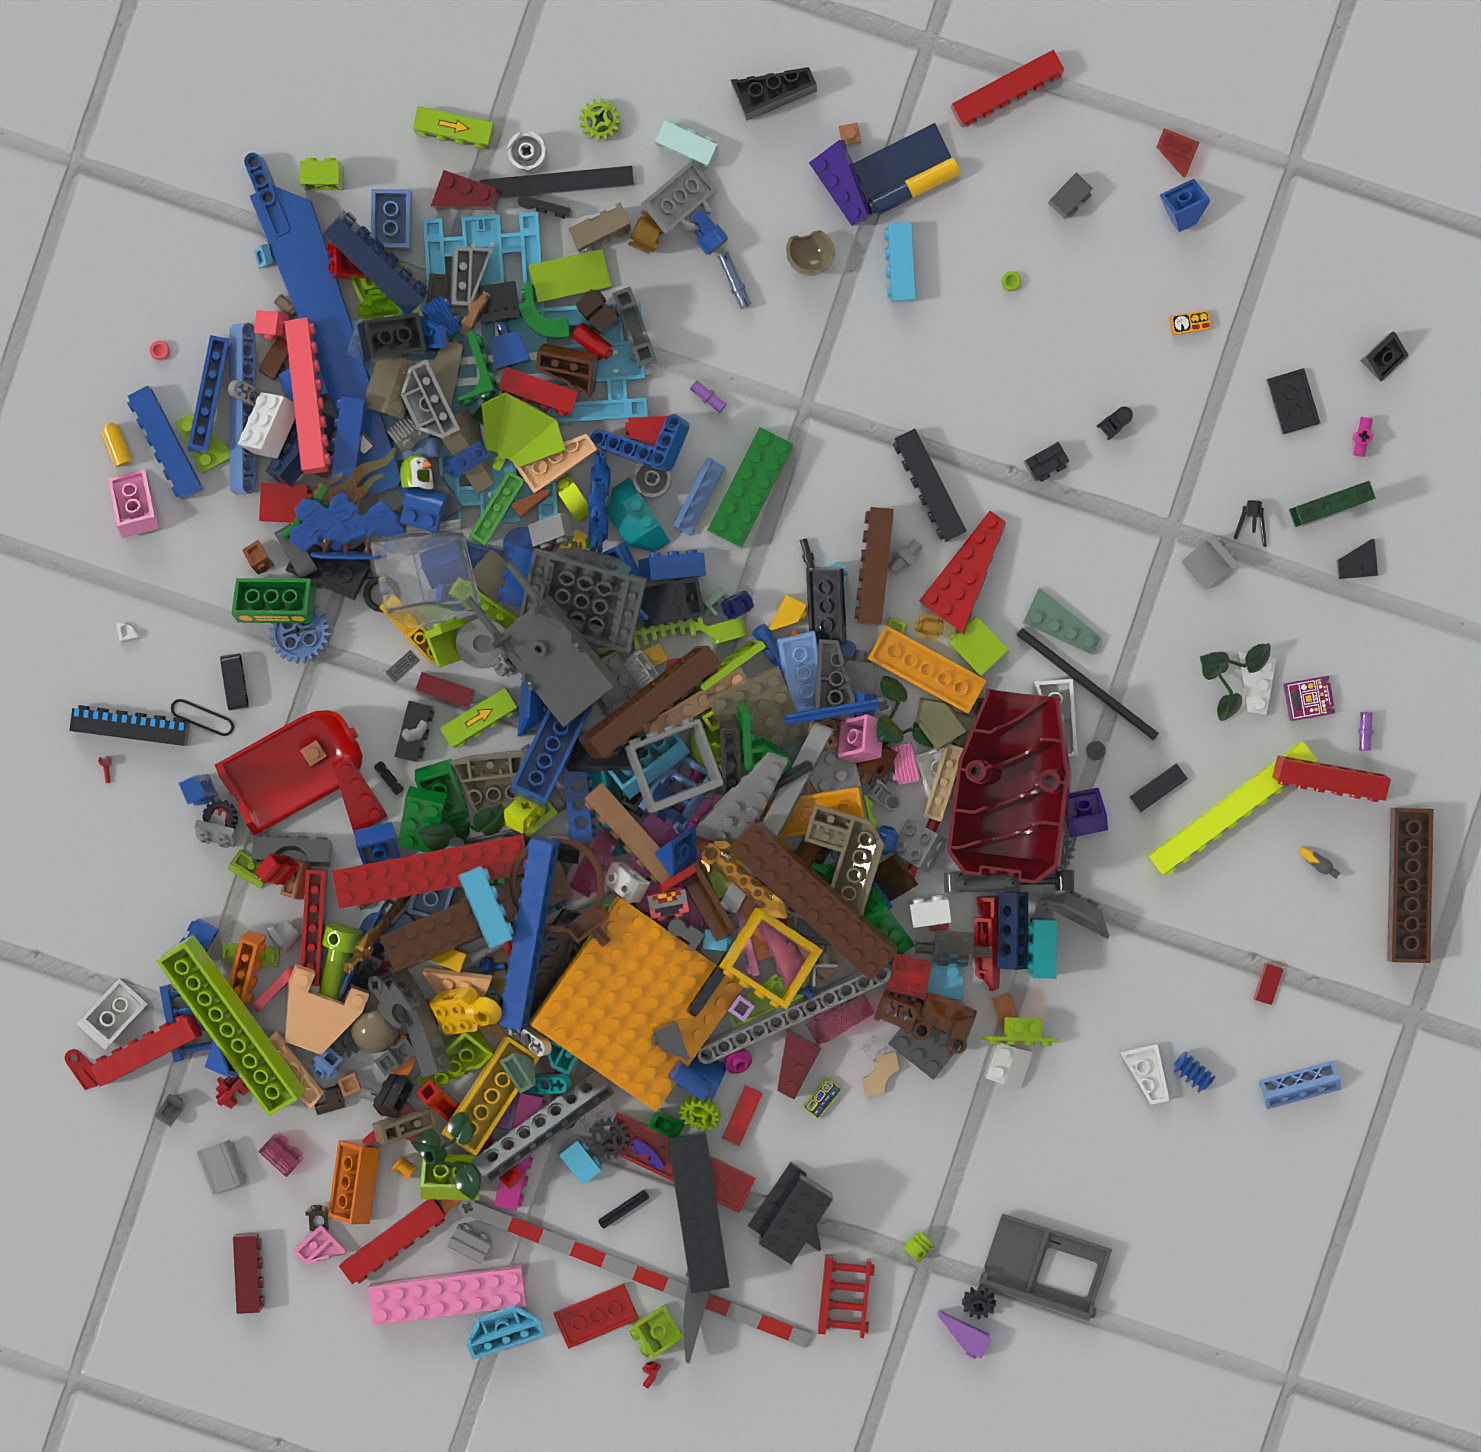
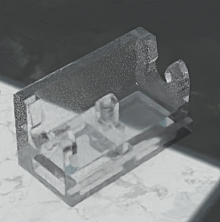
M610 1096L578 1120L585 1127V1131L589 1132L590 1129H595L593 1125L595 1122L601 1124V1118L606 1122L608 1117L612 1118L617 1112L621 1111Z

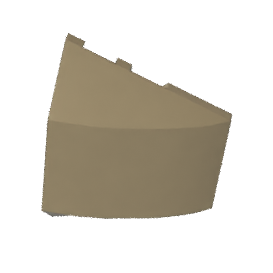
M504 751L471 755L450 761L475 813L484 808L494 807L502 804L505 810L518 797V795L510 792V787L527 752Z

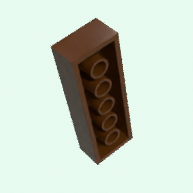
M870 507L869 511L865 512L864 523L868 524L867 530L863 531L862 543H866L865 549L861 550L860 562H864L863 569H859L858 581H862L861 588H857L856 600H860L859 607H855L854 619H858V624L882 625L894 509Z

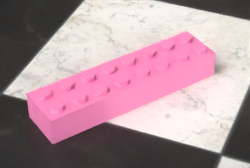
M523 1264L371 1283L368 1287L373 1326L501 1310L513 1305L517 1307H525L527 1305Z

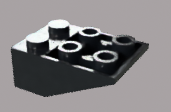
M698 577L645 587L641 604L642 611L649 617L644 621L645 627L705 615Z

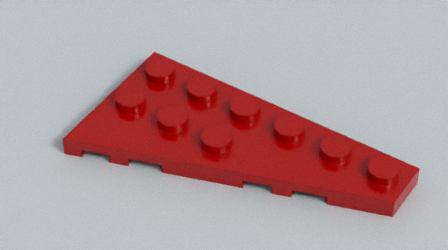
M992 511L987 513L919 600L924 606L964 635L967 623L973 613V607L978 600L987 576L989 564L993 560L995 548L999 544L1006 522Z

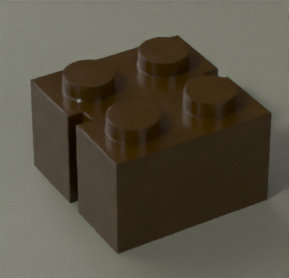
M591 289L575 303V306L603 337L619 323V314L612 305L608 307L605 304L606 298L599 290L595 292Z

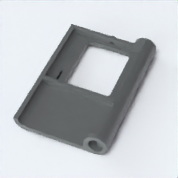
M1002 1213L979 1285L1090 1321L1096 1315L1097 1308L1094 1307V1303L1113 1249ZM1048 1248L1097 1263V1268L1086 1297H1080L1037 1282V1277Z

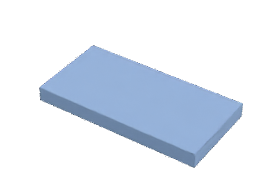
M815 631L776 639L784 681L797 713L813 710L818 656Z

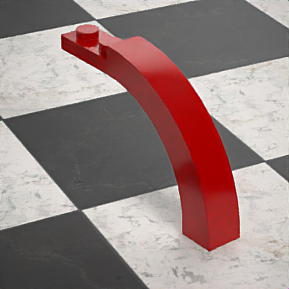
M430 1079L416 1092L428 1107L447 1122H449L460 1105L449 1093ZM491 1134L478 1153L484 1152L496 1141ZM514 1166L500 1176L499 1179L508 1189H511L524 1175Z

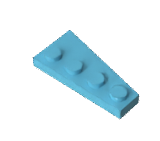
M962 962L932 963L926 993L929 992L963 1001ZM886 964L891 973L892 964Z

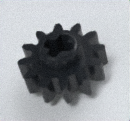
M351 1025L330 1045H335L333 1051L337 1052L339 1050L341 1057L345 1052L348 1057H351V1051L354 1053L359 1052L358 1048H356L358 1045H356L351 1034ZM345 1036H348V1040L351 1041L348 1042L347 1045H345L344 1040H342V1038H344Z
M980 1285L977 1290L970 1287V1293L964 1292V1298L962 1299L964 1312L970 1311V1317H973L975 1314L978 1320L981 1318V1315L988 1318V1312L993 1314L994 1307H996L994 1293L988 1294L989 1288L983 1291Z

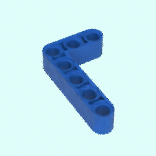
M677 414L669 415L664 422L655 447L601 429L593 431L590 439L596 447L605 452L663 472H668L673 469L690 426L688 421Z

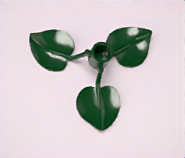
M1270 643L1258 644L1252 647L1245 657L1246 663L1230 660L1229 655L1223 651L1200 656L1204 678L1212 680L1219 677L1229 692V695L1223 696L1218 703L1217 716L1220 721H1225L1233 716L1242 705V696L1239 693L1233 694L1232 689L1221 673L1227 671L1228 663L1244 668L1247 667L1249 673L1261 670L1269 659L1271 652Z
M882 676L880 681L881 690L888 699L896 701V705L889 717L881 716L878 719L876 726L877 742H882L885 745L901 743L903 741V734L913 732L912 736L919 744L935 748L916 722L913 723V728L910 727L902 731L892 721L900 701L905 702L908 695L905 687L898 680L889 676Z
M502 804L480 810L473 818L474 826L470 822H466L464 818L459 817L454 819L451 825L447 823L433 824L420 829L417 833L425 846L433 851L445 849L450 844V839L454 838V835L462 839L464 845H468L466 838L470 833L469 828L476 832L482 831L486 836L494 835L502 829L505 822L504 807Z
M459 1112L448 1123V1132L453 1136L452 1140L440 1145L439 1135L434 1130L428 1129L423 1131L411 1144L429 1165L439 1163L440 1166L447 1165L460 1168L455 1175L456 1186L462 1194L472 1201L478 1195L481 1186V1177L478 1170L471 1164L464 1167L462 1164L444 1161L447 1157L445 1147L456 1142V1140L459 1144L466 1145L473 1139L474 1130L469 1116L465 1112Z

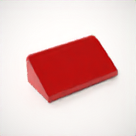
M1268 963L1264 964L1254 1000L1272 1005L1283 968Z

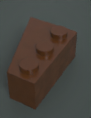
M544 343L537 350L536 369L556 380L563 381L568 384V387L575 388L590 398L596 389L599 354Z

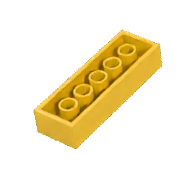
M504 1036L494 1051V1055L489 1059L453 1114L454 1116L459 1112H465L469 1116L474 1130L473 1139L466 1145L459 1144L457 1140L454 1143L477 1156L518 1092V1089L499 1061L514 1052L534 1060V1066L540 1058L508 1036ZM447 1123L441 1134L452 1140L453 1136L448 1132Z

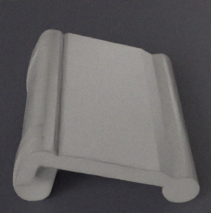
M230 1139L197 1151L213 1195L246 1183L245 1179L247 1176L242 1173L233 1149L235 1144Z

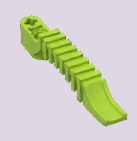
M698 617V623L689 618L687 619L688 621L684 622L679 620L678 623L669 622V625H664L663 623L659 624V627L653 625L649 629H645V627L640 628L639 631L635 630L633 641L635 649L638 651L641 649L638 636L642 635L644 645H649L647 634H652L653 641H657L656 632H661L662 638H666V630H670L671 635L676 636V628H680L682 636L687 635L685 630L687 628H690L692 636H696V631H702L711 636L713 645L748 636L743 617L710 626L704 625L702 617ZM610 647L596 649L597 654H604L608 650H616L617 653L624 652Z

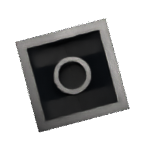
M1392 331L1360 361L1379 381H1382L1409 355L1396 332Z

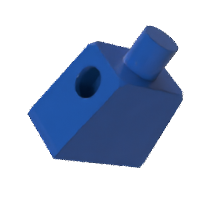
M507 322L496 325L499 336L491 338L495 370L498 371L505 369V367L509 368L530 362L531 358L518 331L510 332Z

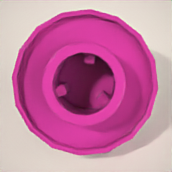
M744 1048L727 1055L724 1059L725 1068L732 1074L742 1073L752 1064L751 1054Z

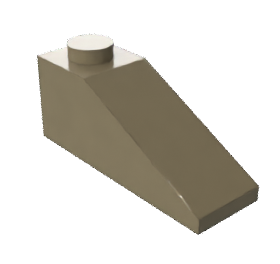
M431 1108L401 1114L398 1118L389 1117L372 1123L376 1141L386 1146L437 1127L434 1111Z

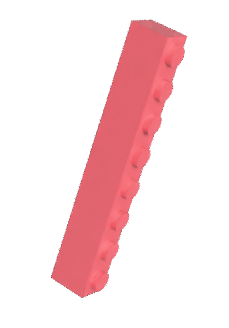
M308 318L285 321L301 469L306 475L329 471L328 465H331V459L326 451V446H329L327 435L324 434L326 419L325 416H322V409H324V401L320 397L322 383L318 379L317 372H320V365L315 357V353H318L317 343L313 340V335L316 334L315 325Z

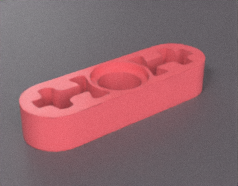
M292 966L252 1004L258 1012L288 983L294 969Z

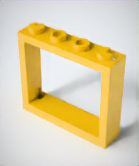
M755 908L719 967L724 970L723 973L731 979L733 977L739 980L738 984L746 989L750 987L755 990L753 994L759 998L764 999L766 997L769 999L771 1006L778 1010L780 1007L787 1009L823 950L776 918L769 916L762 909ZM760 921H763L810 953L782 999L732 967Z

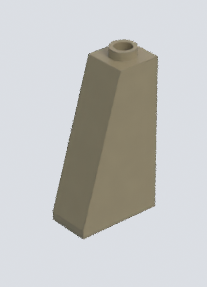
M449 339L447 347L440 348L431 365L451 409H453L465 349L461 341L456 339Z

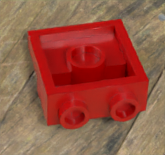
M332 242L328 243L327 254L331 255V261L328 263V272L332 273V278L351 280L353 277L369 279Z

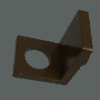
M311 1205V1208L305 1211V1216H309V1231H314L318 1227L313 1223L315 1216H322L324 1218L323 1226L329 1230L328 1207Z

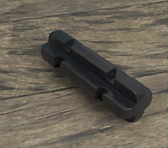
M379 761L374 765V769L380 773L385 783L392 788L393 793L398 795L404 788L400 783H397L398 780L390 770L385 768L386 765Z

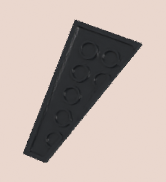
M563 908L552 925H565V927H569L568 924L582 913ZM547 931L543 936L529 1018H532L567 967L575 941L569 933H552ZM502 997L497 1003L500 1008L503 1005Z

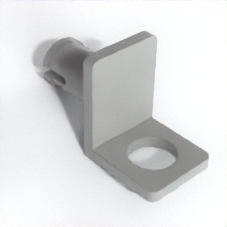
M824 945L819 946L823 951L819 956V963L814 964L812 967L813 988L816 987V969L839 968V964L831 963L830 945H826V953H824Z

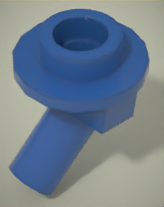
M485 956L484 959L480 960L479 970L484 975H491L492 971L507 970V963H493V958Z

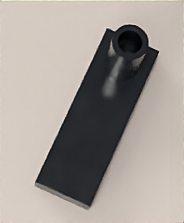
M377 943L373 950H370L368 956L361 961L351 984L364 988L369 992L368 980L371 976L377 975L385 958L383 956L385 948L381 943Z

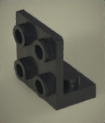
M515 281L478 287L479 297L483 292L490 294L481 314L483 325L522 319Z

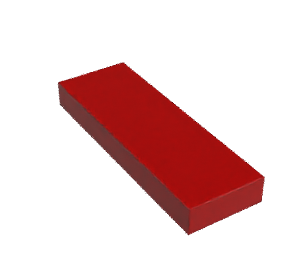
M746 1085L744 1086L722 1139L740 1146L763 1094L762 1092Z

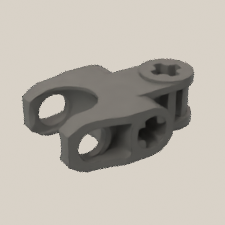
M389 972L369 978L368 988L379 1000L377 1010L381 1016L398 1029L407 1027L409 1020L404 1013L403 1007L412 1012L418 1010L421 1006L413 988L402 978L394 979L393 975Z

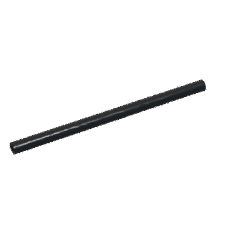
M1021 628L1017 633V636L1149 738L1154 740L1159 733L1025 629Z

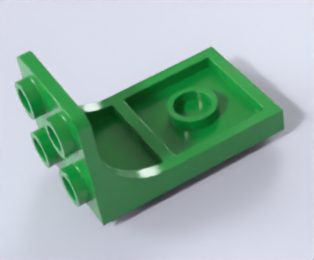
M474 330L467 332V336L479 369L480 379L477 387L472 392L456 398L457 403L464 405V407L475 404L474 401L482 399V401L491 399L493 394H496L494 385L497 382L494 373L488 370V366H491L488 355H486V352L483 353L481 349L485 347L480 334L476 335Z
M877 887L871 888L863 916L898 947L897 954L905 953L915 946L914 941L892 914Z

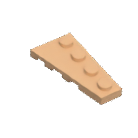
M587 434L564 442L565 450L522 467L513 462L534 494L542 491L598 451Z
M275 1031L269 1040L305 1088L299 1099L309 1108H312L324 1092L279 1033Z

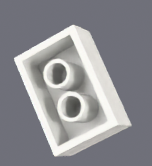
M261 392L256 399L252 413L248 417L244 431L241 433L238 445L253 454L277 459L296 418L294 402L284 396Z

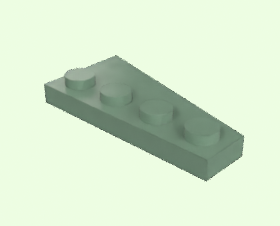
M1038 588L1023 623L1093 655L1101 637Z

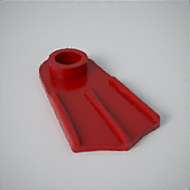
M76 1049L67 1051L65 1062L84 1090L98 1086V1081L90 1067L93 1064L80 1051ZM75 1055L76 1061H71L70 1056Z

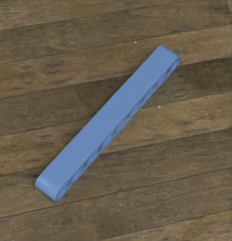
M249 322L234 324L230 328V382L239 380L256 387L254 326ZM237 386L236 390H238V392L243 393L244 390L239 389ZM253 391L249 395L250 401H253L255 397ZM230 396V489L236 495L250 494L254 492L256 487V454L238 445V442L254 407Z

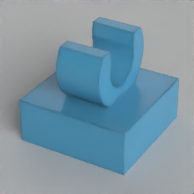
M268 244L260 245L254 250L259 269L275 262L274 257L271 256L270 252L272 251Z

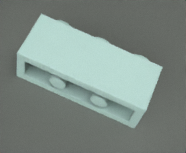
M672 120L669 122L664 121L655 141L657 146L690 161L693 160L696 164L705 168L709 167L717 150V144H715L714 139L707 136L702 138L697 135L698 132L687 128V130L682 129L679 123Z

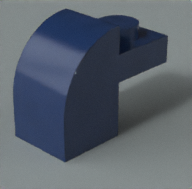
M659 782L651 795L654 802L674 795L676 792ZM676 804L652 812L663 822L667 819L673 824L677 821L683 825L687 820L682 814L674 810Z

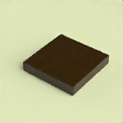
M897 853L880 862L877 866L874 880L889 902L918 885Z

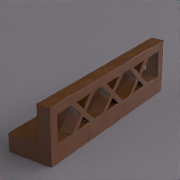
M696 861L692 864L696 869L695 874L684 880L682 884L715 941L718 942L733 934L734 925Z

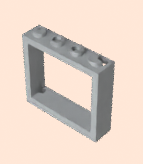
M692 717L685 719L680 726L676 727L675 724L665 727V731L658 734V731L647 734L646 739L640 740V737L629 741L630 745L624 747L649 813L656 812L724 785L700 719L693 720ZM691 728L710 780L654 802L635 749Z

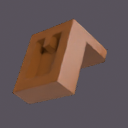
M259 540L242 550L250 566L257 574L266 572L274 565Z

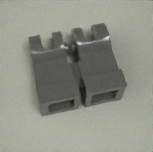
M673 916L669 920V933L673 936H681L687 940L688 947L694 951L704 937L705 930L692 922L688 925L682 917Z

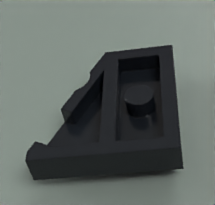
M1370 539L1337 560L1338 579L1378 576L1375 539Z

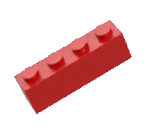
M507 367L503 371L498 390L502 391L501 394L508 393L519 397V400L529 404L531 402L537 403L538 408L546 411L549 408L554 409L556 414L567 417V414H573L579 396L578 391Z

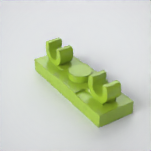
M223 942L220 962L234 963L239 944ZM266 947L264 954L261 956L262 966L279 967V947Z

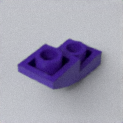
M638 1137L633 1138L634 1144L631 1146L636 1155L640 1154L641 1157L649 1154L648 1161L658 1171L665 1167L662 1158L649 1144Z

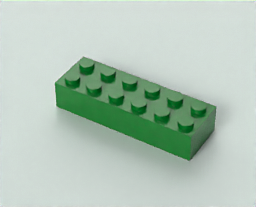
M759 427L707 529L708 532L742 549L794 444Z

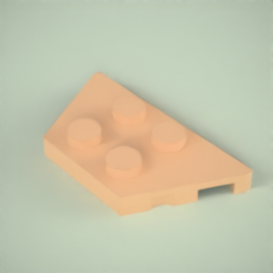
M425 968L423 971V975L436 994L440 990L472 986L478 992L479 998L485 997L493 980V975L459 973L457 971Z

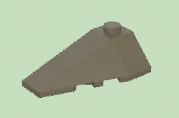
M469 409L454 415L460 431L441 438L452 456L457 455L478 440L483 443L480 426L476 419L472 417L473 415ZM485 459L464 473L477 494L494 484L488 459Z

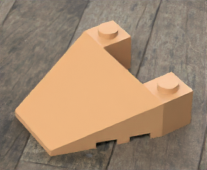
M295 964L288 981L285 1042L322 1055L363 1012L369 992L364 988L349 984L342 1002L309 990L315 976L314 970Z

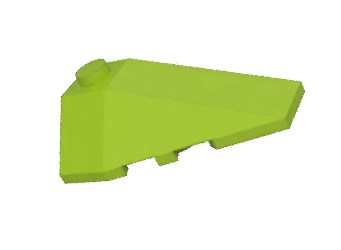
M480 1030L453 1034L444 1044L451 1069L422 1078L420 1072L414 1080L421 1086L429 1079L442 1086L457 1076L461 1077L472 1069L476 1070L482 1067L494 1055V1052Z

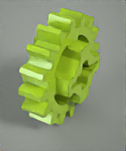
M602 98L600 103L593 99V105L586 103L587 110L581 109L584 116H579V120L584 122L580 124V127L586 128L583 133L585 135L590 133V139L596 136L598 142L601 137L607 141V135L614 137L613 130L619 131L616 124H621V120L616 118L620 116V112H615L617 109L616 105L610 107L611 101L604 104ZM596 108H601L599 111H592ZM609 112L613 116V122L607 118ZM603 116L604 122L597 124L596 118L600 119ZM587 118L593 122L592 128L588 126ZM601 129H608L604 132H599Z
M693 1095L692 1099L687 1097L686 1101H682L679 1110L681 1114L680 1119H685L684 1124H690L691 1129L696 1127L697 1131H700L703 1128L707 1132L708 1128L713 1130L715 1126H718L721 1113H719L720 1107H715L716 1102L711 1103L710 1098L701 1101Z

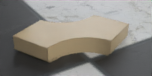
M896 1051L877 1055L875 1069L871 1074L862 1078L866 1097L884 1094L887 1079L893 1073L900 1071Z

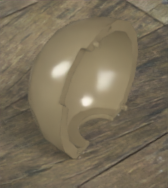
M821 230L813 231L811 234L802 237L798 235L791 236L786 245L787 260L791 267L800 274L807 276L819 275L825 272L833 262L835 255L834 244L831 238Z
M377 1009L362 1012L351 1024V1034L356 1045L363 1051L373 1054L389 1050L397 1042L400 1035V1029L385 1020Z

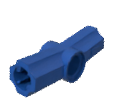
M764 623L755 628L751 633L756 640L763 641L766 646L762 650L771 664L773 663L775 667L778 666L784 678L777 640Z

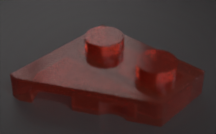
M1164 128L1156 148L1179 174L1185 178L1200 142Z

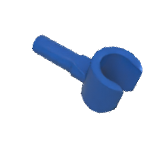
M808 984L804 989L798 990L796 994H803L809 1000L817 991Z

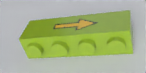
M418 106L413 130L420 137L428 138V135L435 136V139L447 142V139L454 140V143L465 146L468 143L472 144L476 149L484 150L485 147L490 148L494 124L485 120Z
M504 688L440 727V730L451 748L456 746L459 749L467 744L466 739L471 736L475 739L483 734L482 730L487 726L491 729L500 723V718L504 716L509 718L516 713L515 709L518 706L507 688Z

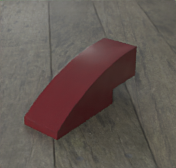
M421 672L416 687L417 691L470 708L475 693L474 689Z

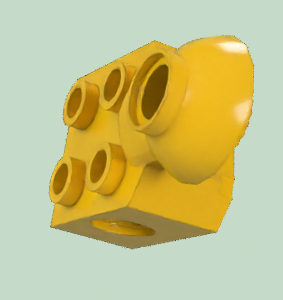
M472 986L440 990L430 1002V1006L444 1035L474 1032L480 1026L499 1022L502 1017L499 1005L490 998H479L478 992Z

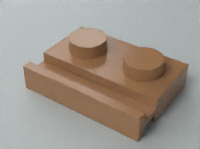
M483 292L476 302L472 300L467 309L469 314H466L461 322L463 325L461 334L467 336V332H470L475 324L478 323L490 294Z

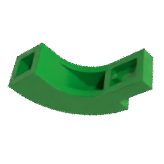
M525 283L524 289H521L522 301L526 300V303L519 304V309L527 325L534 332L545 338L555 340L571 338L568 318L552 319L541 315L535 306L532 283Z

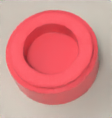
M155 341L150 346V354L156 360H164L169 356L170 348L163 341Z

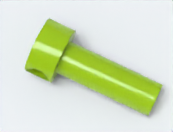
M326 924L322 945L329 949L318 994L340 1001L338 996L346 977L351 953L359 952V949L356 950V948L363 939L364 932L347 925Z

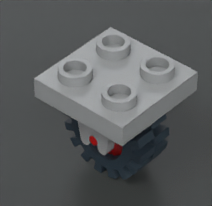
M218 799V802L213 800L211 801L212 804L208 803L206 805L207 808L203 810V821L196 820L194 827L197 839L206 844L213 842L223 848H229V846L235 848L237 841L235 829L236 824H238L237 810L231 802L230 804L228 803V800H224V802L221 799Z

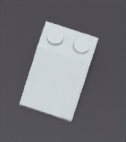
M118 979L79 1020L77 1025L106 1050L144 1009L147 1003L123 981Z

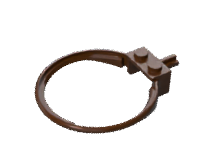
M561 835L546 836V838L571 845L583 852L595 868L598 884L596 902L568 924L569 927L546 924L545 931L569 933L577 943L591 933L598 943L604 947L611 939L602 930L600 925L609 918L610 914L602 905L606 881L599 859L589 847L574 838ZM527 846L514 860L509 877L511 897L518 911L519 907L517 904L519 898L516 892V875L521 862L529 853Z

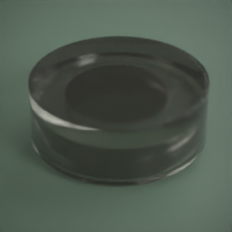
M1092 741L1086 747V754L1092 760H1099L1105 755V746L1099 741Z

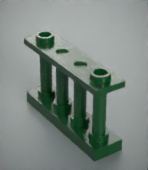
M1366 481L1288 510L1294 527L1376 498L1370 481Z

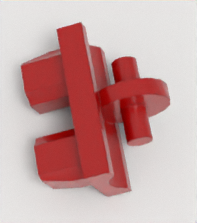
M227 1076L225 1079L219 1077L217 1082L220 1085L216 1088V1091L219 1093L215 1097L218 1100L217 1104L220 1106L224 1104L232 1109L238 1102L233 1094L238 1091L244 1096L250 1090L240 1077L232 1078Z

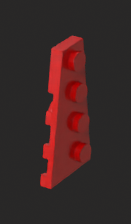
M347 754L333 762V769L354 835L355 830L367 828L387 817L386 811L351 756Z

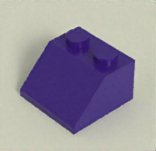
M1099 787L1069 793L1066 823L1071 838L1108 830L1107 813Z

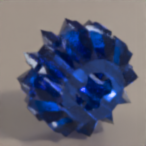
M739 591L729 596L720 604L724 615L730 620L741 617L754 607L753 599L747 591Z

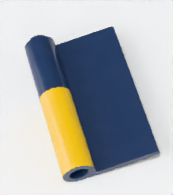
M936 123L853 163L870 200L868 205L872 213H877L878 216L961 175L960 169L955 159L951 157Z

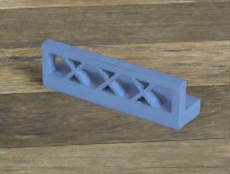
M707 457L673 525L674 528L691 536L725 466Z
M1333 1061L1259 1080L1266 1109L1341 1090L1340 1077ZM1331 1068L1333 1073L1329 1076L1321 1074L1323 1070ZM1307 1074L1314 1076L1310 1081L1302 1079ZM1288 1079L1296 1081L1291 1086L1284 1084L1285 1080ZM1274 1084L1277 1088L1267 1092L1265 1085Z

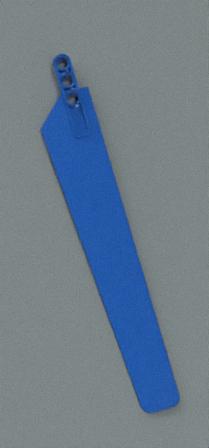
M249 153L245 156L244 164L256 193L249 197L298 319L308 318L315 325L316 334L313 335V340L317 343L318 353H315V357L319 361L320 372L336 414L339 417V410H337L338 398H341L344 393L365 397L370 379L338 281L332 278V273L328 272V263L331 259L329 254H327V247L312 201L276 187L265 159L257 153ZM258 158V165L252 167V160ZM265 175L266 181L260 185L259 178ZM272 193L273 199L267 203L266 196ZM366 409L363 431L375 444L365 454L360 450L358 469L367 491L370 494L377 495L397 487L401 483L400 470L382 415Z

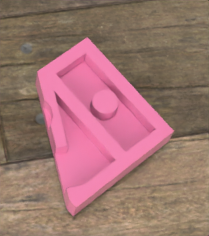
M322 1224L293 1249V1252L305 1265L318 1260L328 1259L338 1254H344L347 1251Z

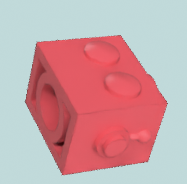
M257 310L253 333L263 335L264 339L275 340V337L286 338L285 321L289 320L290 315L275 311Z

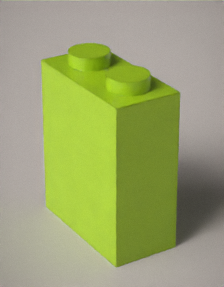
M976 616L974 619L972 617L969 619L965 635L956 630L949 636L951 641L948 644L979 676H982L1009 649Z

